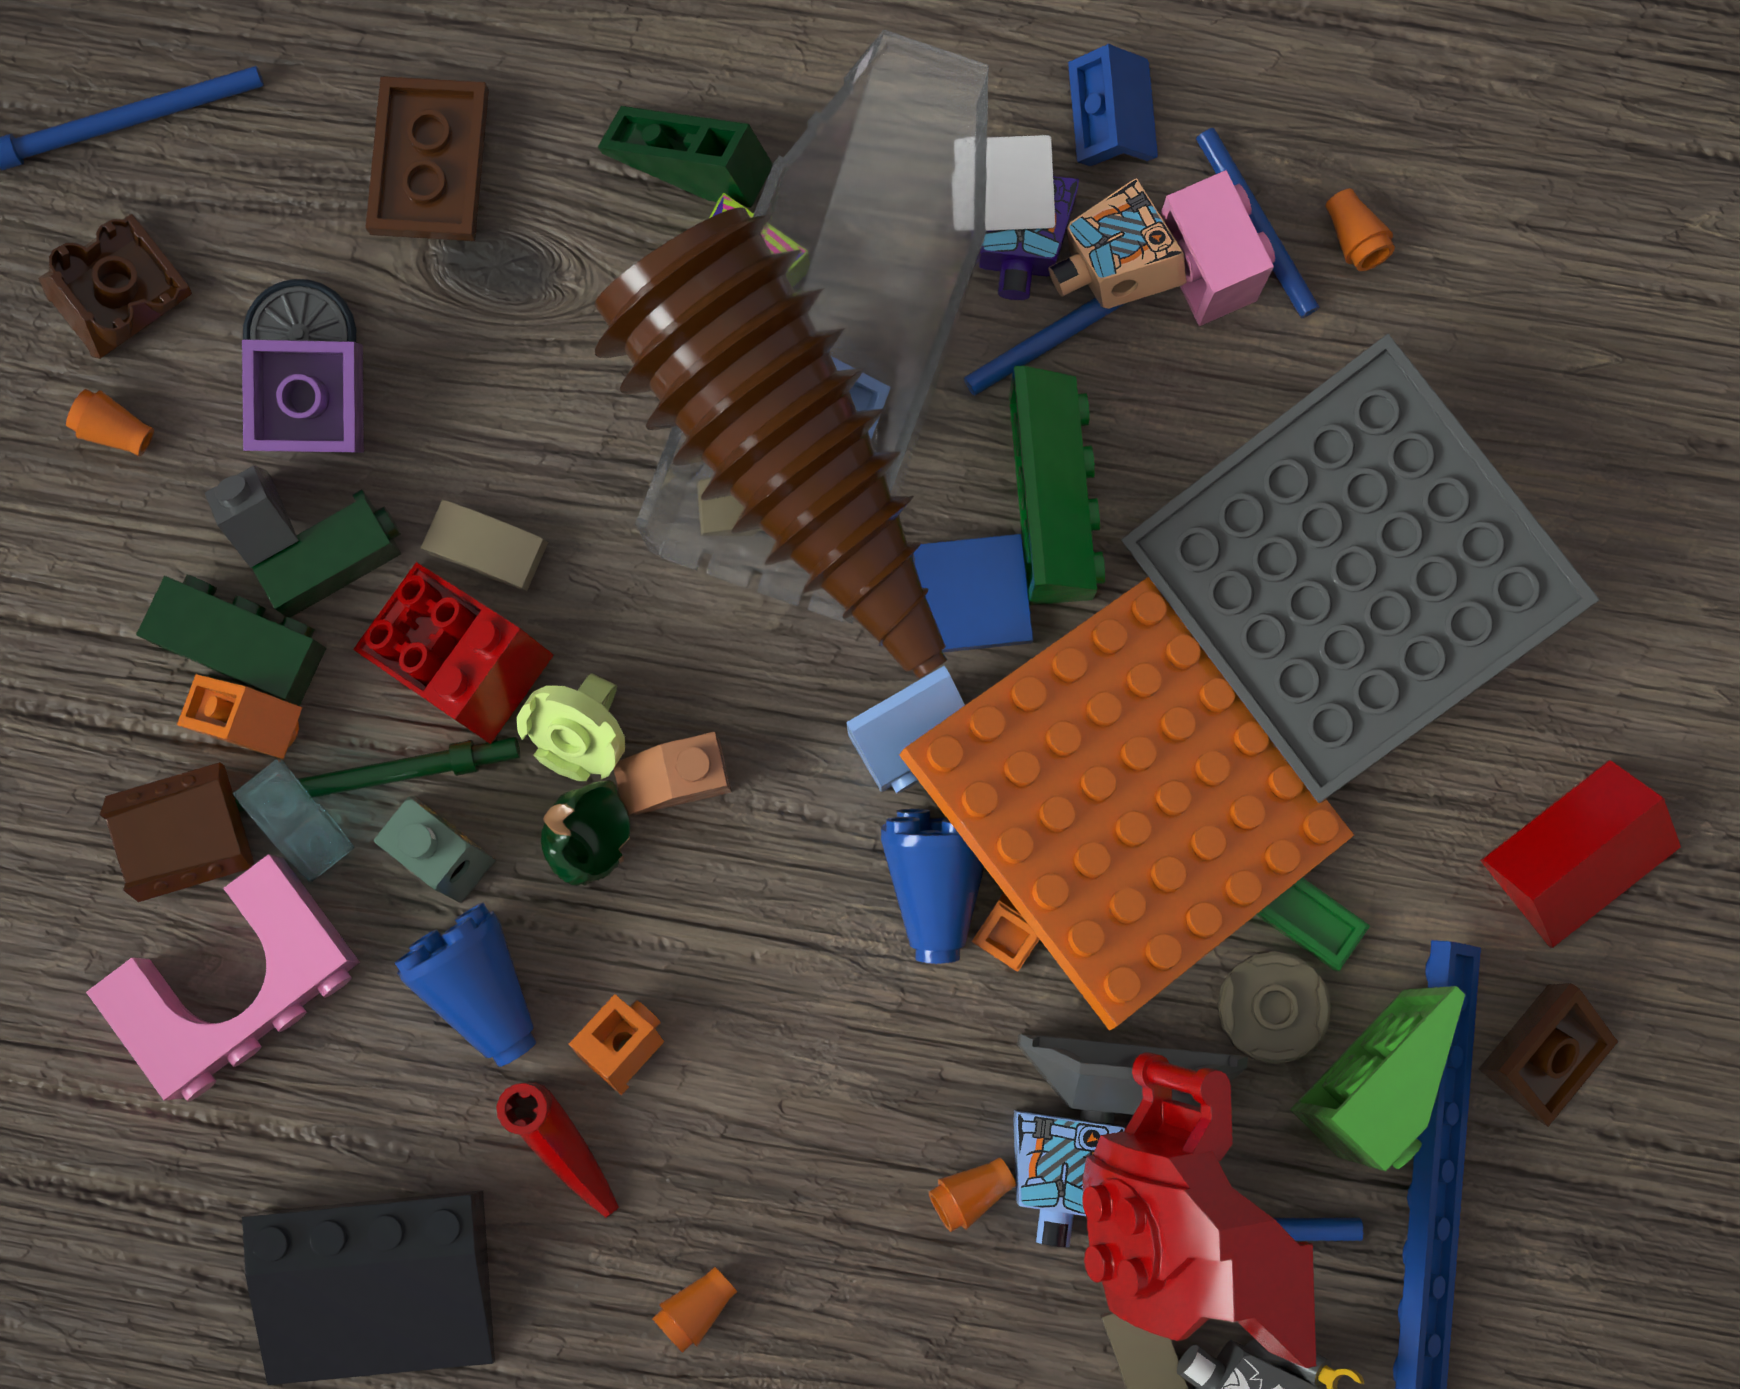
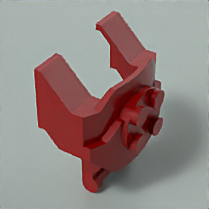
M1151 1052L1140 1054L1135 1059L1132 1067L1135 1082L1142 1086L1143 1099L1123 1132L1101 1135L1094 1154L1086 1157L1083 1174L1082 1203L1087 1217L1090 1245L1084 1255L1088 1276L1096 1283L1102 1282L1109 1310L1120 1319L1155 1335L1180 1341L1190 1337L1210 1318L1231 1322L1237 1321L1268 1352L1304 1368L1315 1367L1313 1244L1306 1241L1297 1243L1274 1218L1236 1191L1229 1183L1219 1163L1233 1144L1231 1085L1229 1078L1225 1073L1216 1069L1202 1068L1196 1071L1170 1064L1167 1058ZM1172 1089L1191 1094L1194 1100L1201 1104V1108L1173 1100Z

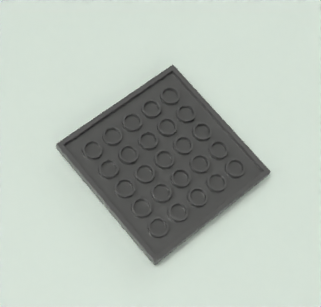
M1388 333L1121 539L1318 803L1326 800L1600 601Z

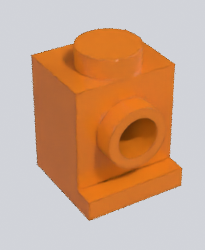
M614 994L574 1037L569 1046L589 1068L622 1096L629 1088L627 1085L628 1081L664 1043V1040L656 1031V1028L661 1023L660 1020L638 1000L629 1006ZM625 1039H629L618 1051L620 1043Z

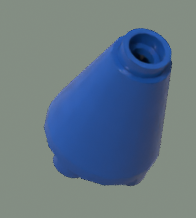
M911 808L897 810V817L886 819V824L881 826V842L910 947L915 949V957L919 962L931 964L956 962L960 960V948L966 944L984 866L947 818H930V810Z
M484 902L457 917L455 919L457 924L444 932L442 936L436 929L415 941L408 947L410 951L399 958L395 965L399 969L397 974L408 988L485 1058L493 1057L498 1067H502L529 1051L536 1044V1040L531 1034L534 1026L500 920L495 912H489Z

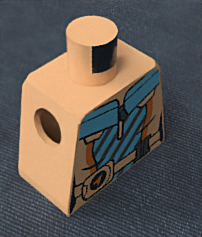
M1137 178L1069 223L1066 231L1071 257L1048 268L1053 284L1062 297L1083 286L1089 285L1101 307L1108 309L1170 290L1186 283L1184 253Z

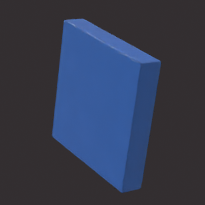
M1021 534L920 544L914 552L915 566L922 587L929 589L925 596L946 645L942 652L1031 644L1033 642Z

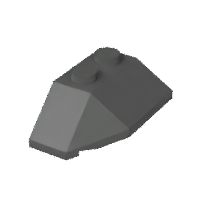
M1019 1034L1017 1042L1019 1049L1068 1108L1081 1109V1121L1114 1124L1115 1113L1134 1115L1143 1099L1142 1086L1135 1082L1132 1074L1133 1063L1142 1053L1151 1052L1167 1058L1170 1064L1196 1071L1202 1068L1216 1069L1225 1073L1230 1082L1247 1068L1248 1056ZM1172 1089L1173 1100L1201 1107V1104L1195 1101L1191 1094Z

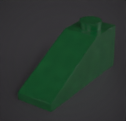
M626 106L619 108L598 145V149L602 154L703 199L717 202L721 195L725 193L742 206L750 208L774 166L751 126L747 123Z

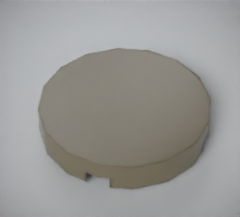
M1274 951L1250 956L1233 967L1221 985L1217 1008L1221 1028L1236 1049L1251 1059L1279 1064L1300 1059L1321 1041L1328 1030L1332 1007L1326 984L1320 975H1317L1315 970L1307 965L1308 963L1298 956Z

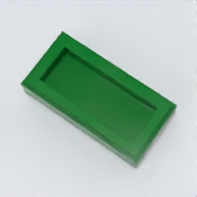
M1303 877L1256 914L1335 972L1341 970L1370 927L1365 921Z

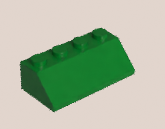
M1014 366L1009 391V407L1029 605L1093 600L1097 592V584H1105V563L1103 552L1093 551L1092 531L1100 530V512L1098 499H1088L1086 478H1094L1095 476L1092 445L1083 446L1081 426H1088L1090 421L1087 393L1078 394L1076 376L1030 366Z

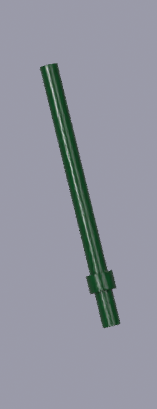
M517 737L496 740L491 744L488 742L474 744L473 740L450 744L449 750L235 790L233 794L238 811L242 812L453 771L456 776L478 772L479 766L520 758V747Z

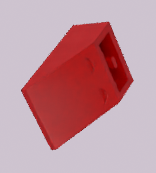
M417 562L353 649L489 744L496 738L554 656V654L521 628Z

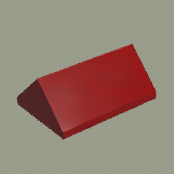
M1608 760L1480 861L1550 948H1554L1681 848L1664 798L1613 761Z

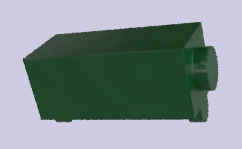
M361 489L352 494L356 502L297 535L299 541L251 567L274 609L284 616L291 618L401 555L399 548L393 540L401 535L385 506L376 510L365 492Z

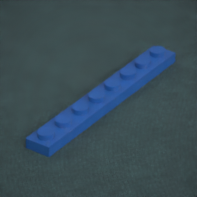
M1431 940L1430 957L1427 960L1425 969L1428 988L1457 986L1466 995L1428 1127L1417 1138L1422 1143V1146L1414 1156L1412 1182L1407 1193L1410 1212L1408 1236L1402 1254L1405 1274L1403 1297L1398 1307L1400 1336L1398 1356L1393 1366V1376L1396 1382L1395 1389H1447L1481 947L1452 941Z

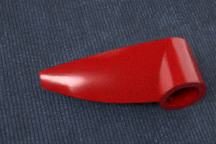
M536 1082L514 1084L505 1089L500 1095L496 1106L497 1117L501 1125L507 1131L520 1135L533 1152L561 1181L605 1218L616 1211L619 1206L602 1170L574 1123L551 1091L544 1085ZM519 1095L524 1099L530 1097L536 1099L538 1107L533 1109L537 1114L534 1121L529 1117L517 1118L514 1110L519 1107L515 1102Z

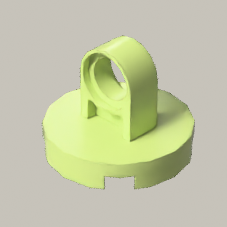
M591 673L584 680L578 691L566 686L547 685L533 691L517 715V730L521 739L523 740L528 734L531 741L538 747L533 756L540 763L559 775L576 781H587L591 774H601V779L608 777L625 752V736L617 720L609 712L617 691V685Z

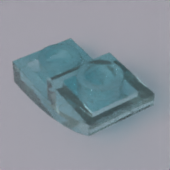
M274 760L233 793L266 836L308 882H313L355 848L322 805L315 803L282 760Z

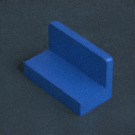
M1107 44L1069 61L1077 162L1093 166L1123 153L1145 161L1157 158L1158 151L1148 60L1137 54Z

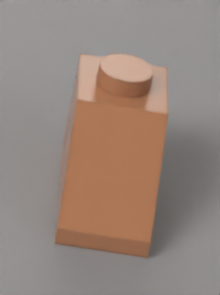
M715 732L657 745L618 761L614 767L620 799L625 805L629 817L732 793L720 739Z

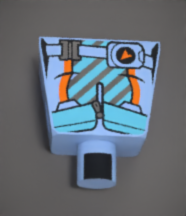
M1014 1110L1017 1204L1022 1207L1040 1209L1036 1237L1037 1243L1057 1247H1070L1074 1215L1086 1216L1082 1203L1083 1174L1086 1157L1094 1154L1101 1135L1123 1132L1125 1128L1120 1125L1081 1121L1079 1119Z

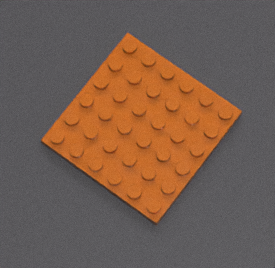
M1149 577L916 739L899 754L1109 1031L1120 1025L1354 836L1353 832L1327 799L1321 803L1317 802Z

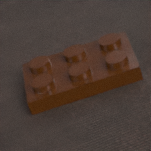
M380 76L366 217V230L370 235L475 241L489 89L485 82Z

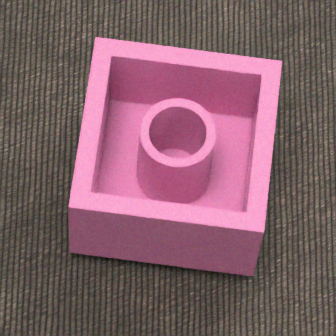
M1227 170L1167 195L1160 214L1184 253L1186 283L1181 285L1180 288L1199 326L1256 302L1274 268L1272 263L1275 262V253L1272 244L1264 232L1257 233L1249 217L1252 209L1248 195L1240 184L1234 186Z

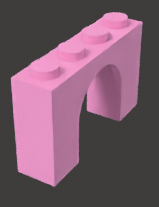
M268 854L223 888L256 932L265 951L266 975L264 983L254 1002L244 1012L228 1021L217 1024L196 1017L181 1003L152 961L145 958H130L86 992L164 1101L182 1099L184 1097L189 1102L205 1093L216 1083L212 1076L229 1062L235 1067L256 1054L262 1047L258 1042L260 1038L273 1028H276L278 1032H282L294 1025L307 1013L303 1005L319 993L326 998L337 992L352 979L348 971L360 963L282 857Z

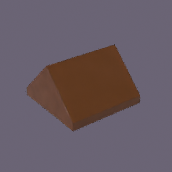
M1572 983L1548 984L1484 1061L1479 1070L1537 1120L1549 1127L1618 1041L1580 988Z

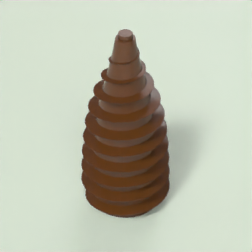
M743 207L717 214L677 235L649 253L616 278L598 296L595 301V307L609 327L599 340L595 348V355L599 358L629 356L634 365L621 384V393L628 395L653 391L660 402L648 419L646 428L648 430H660L678 426L687 438L674 457L673 464L680 466L705 462L715 474L701 495V500L706 501L732 496L744 507L731 531L732 534L760 528L775 540L765 565H772L792 559L810 575L803 593L822 588L845 608L843 618L853 616L879 641L878 646H884L906 672L912 670L917 679L947 661L942 652L946 645L925 596L929 589L922 587L912 556L921 543L907 542L899 516L914 496H891L885 472L902 451L874 452L868 431L885 408L856 410L849 391L866 368L837 371L829 351L846 327L816 331L808 312L824 288L795 293L786 277V273L802 250L772 254L761 235L762 230L772 215L768 214L750 218Z

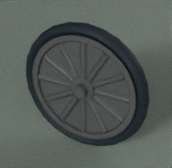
M291 279L278 282L265 289L250 306L243 324V340L356 342L357 334L353 314L343 298L326 285L308 279Z

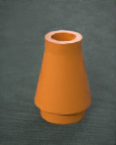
M1353 189L1342 190L1327 201L1325 208L1331 216L1346 263L1354 264L1358 271H1367L1380 265L1392 255L1395 250V246L1391 241L1393 232L1357 197Z
M84 389L72 404L66 420V427L76 431V438L128 451L139 457L148 448L154 434L153 427L144 424L102 390L94 393Z
M998 1157L990 1163L938 1179L939 1186L928 1193L940 1219L946 1228L952 1232L961 1226L967 1230L1002 1196L1014 1189L1016 1182L1002 1158Z
M714 1267L705 1276L660 1303L659 1306L662 1310L652 1320L683 1353L690 1345L694 1344L697 1347L727 1302L737 1293V1290Z

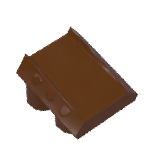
M129 214L124 219H112L102 224L96 232V238L85 246L77 243H65L53 249L49 256L50 270L38 278L48 301L52 302L88 348L91 356L98 359L110 353L192 294L188 284L133 214Z
M221 762L105 796L100 816L106 820L125 881L123 891L137 902L241 872L254 865L253 856L226 768Z

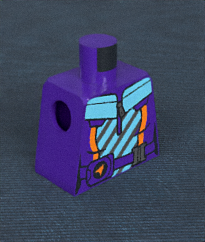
M1053 176L1054 228L977 231L979 267L984 270L1000 271L998 295L1009 300H1026L1030 297L1032 275L1050 276L1048 268L1058 261L1066 228L1074 208L1079 179Z

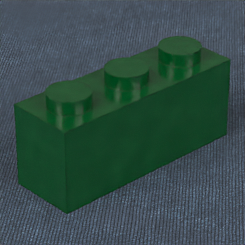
M186 574L183 583L164 575L136 634L138 637L279 699L300 706L326 651V647L312 639L315 629L286 616L281 625L263 618L266 608L235 595L232 604L214 597L217 587Z

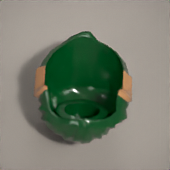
M611 780L599 781L560 795L543 818L545 823L541 833V845L545 860L551 866L554 874L558 875L566 883L575 886L580 884L587 885L595 880L599 881L606 876H610L612 871L618 867L619 862H624V856L620 848L630 840L629 813L617 794L614 782Z

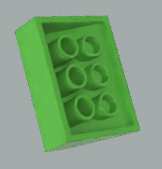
M1457 986L1403 990L1295 1103L1290 1111L1338 1158L1382 1171H1387L1391 1165L1395 1169H1400L1415 1156L1422 1146V1143L1417 1138L1428 1127L1466 994Z

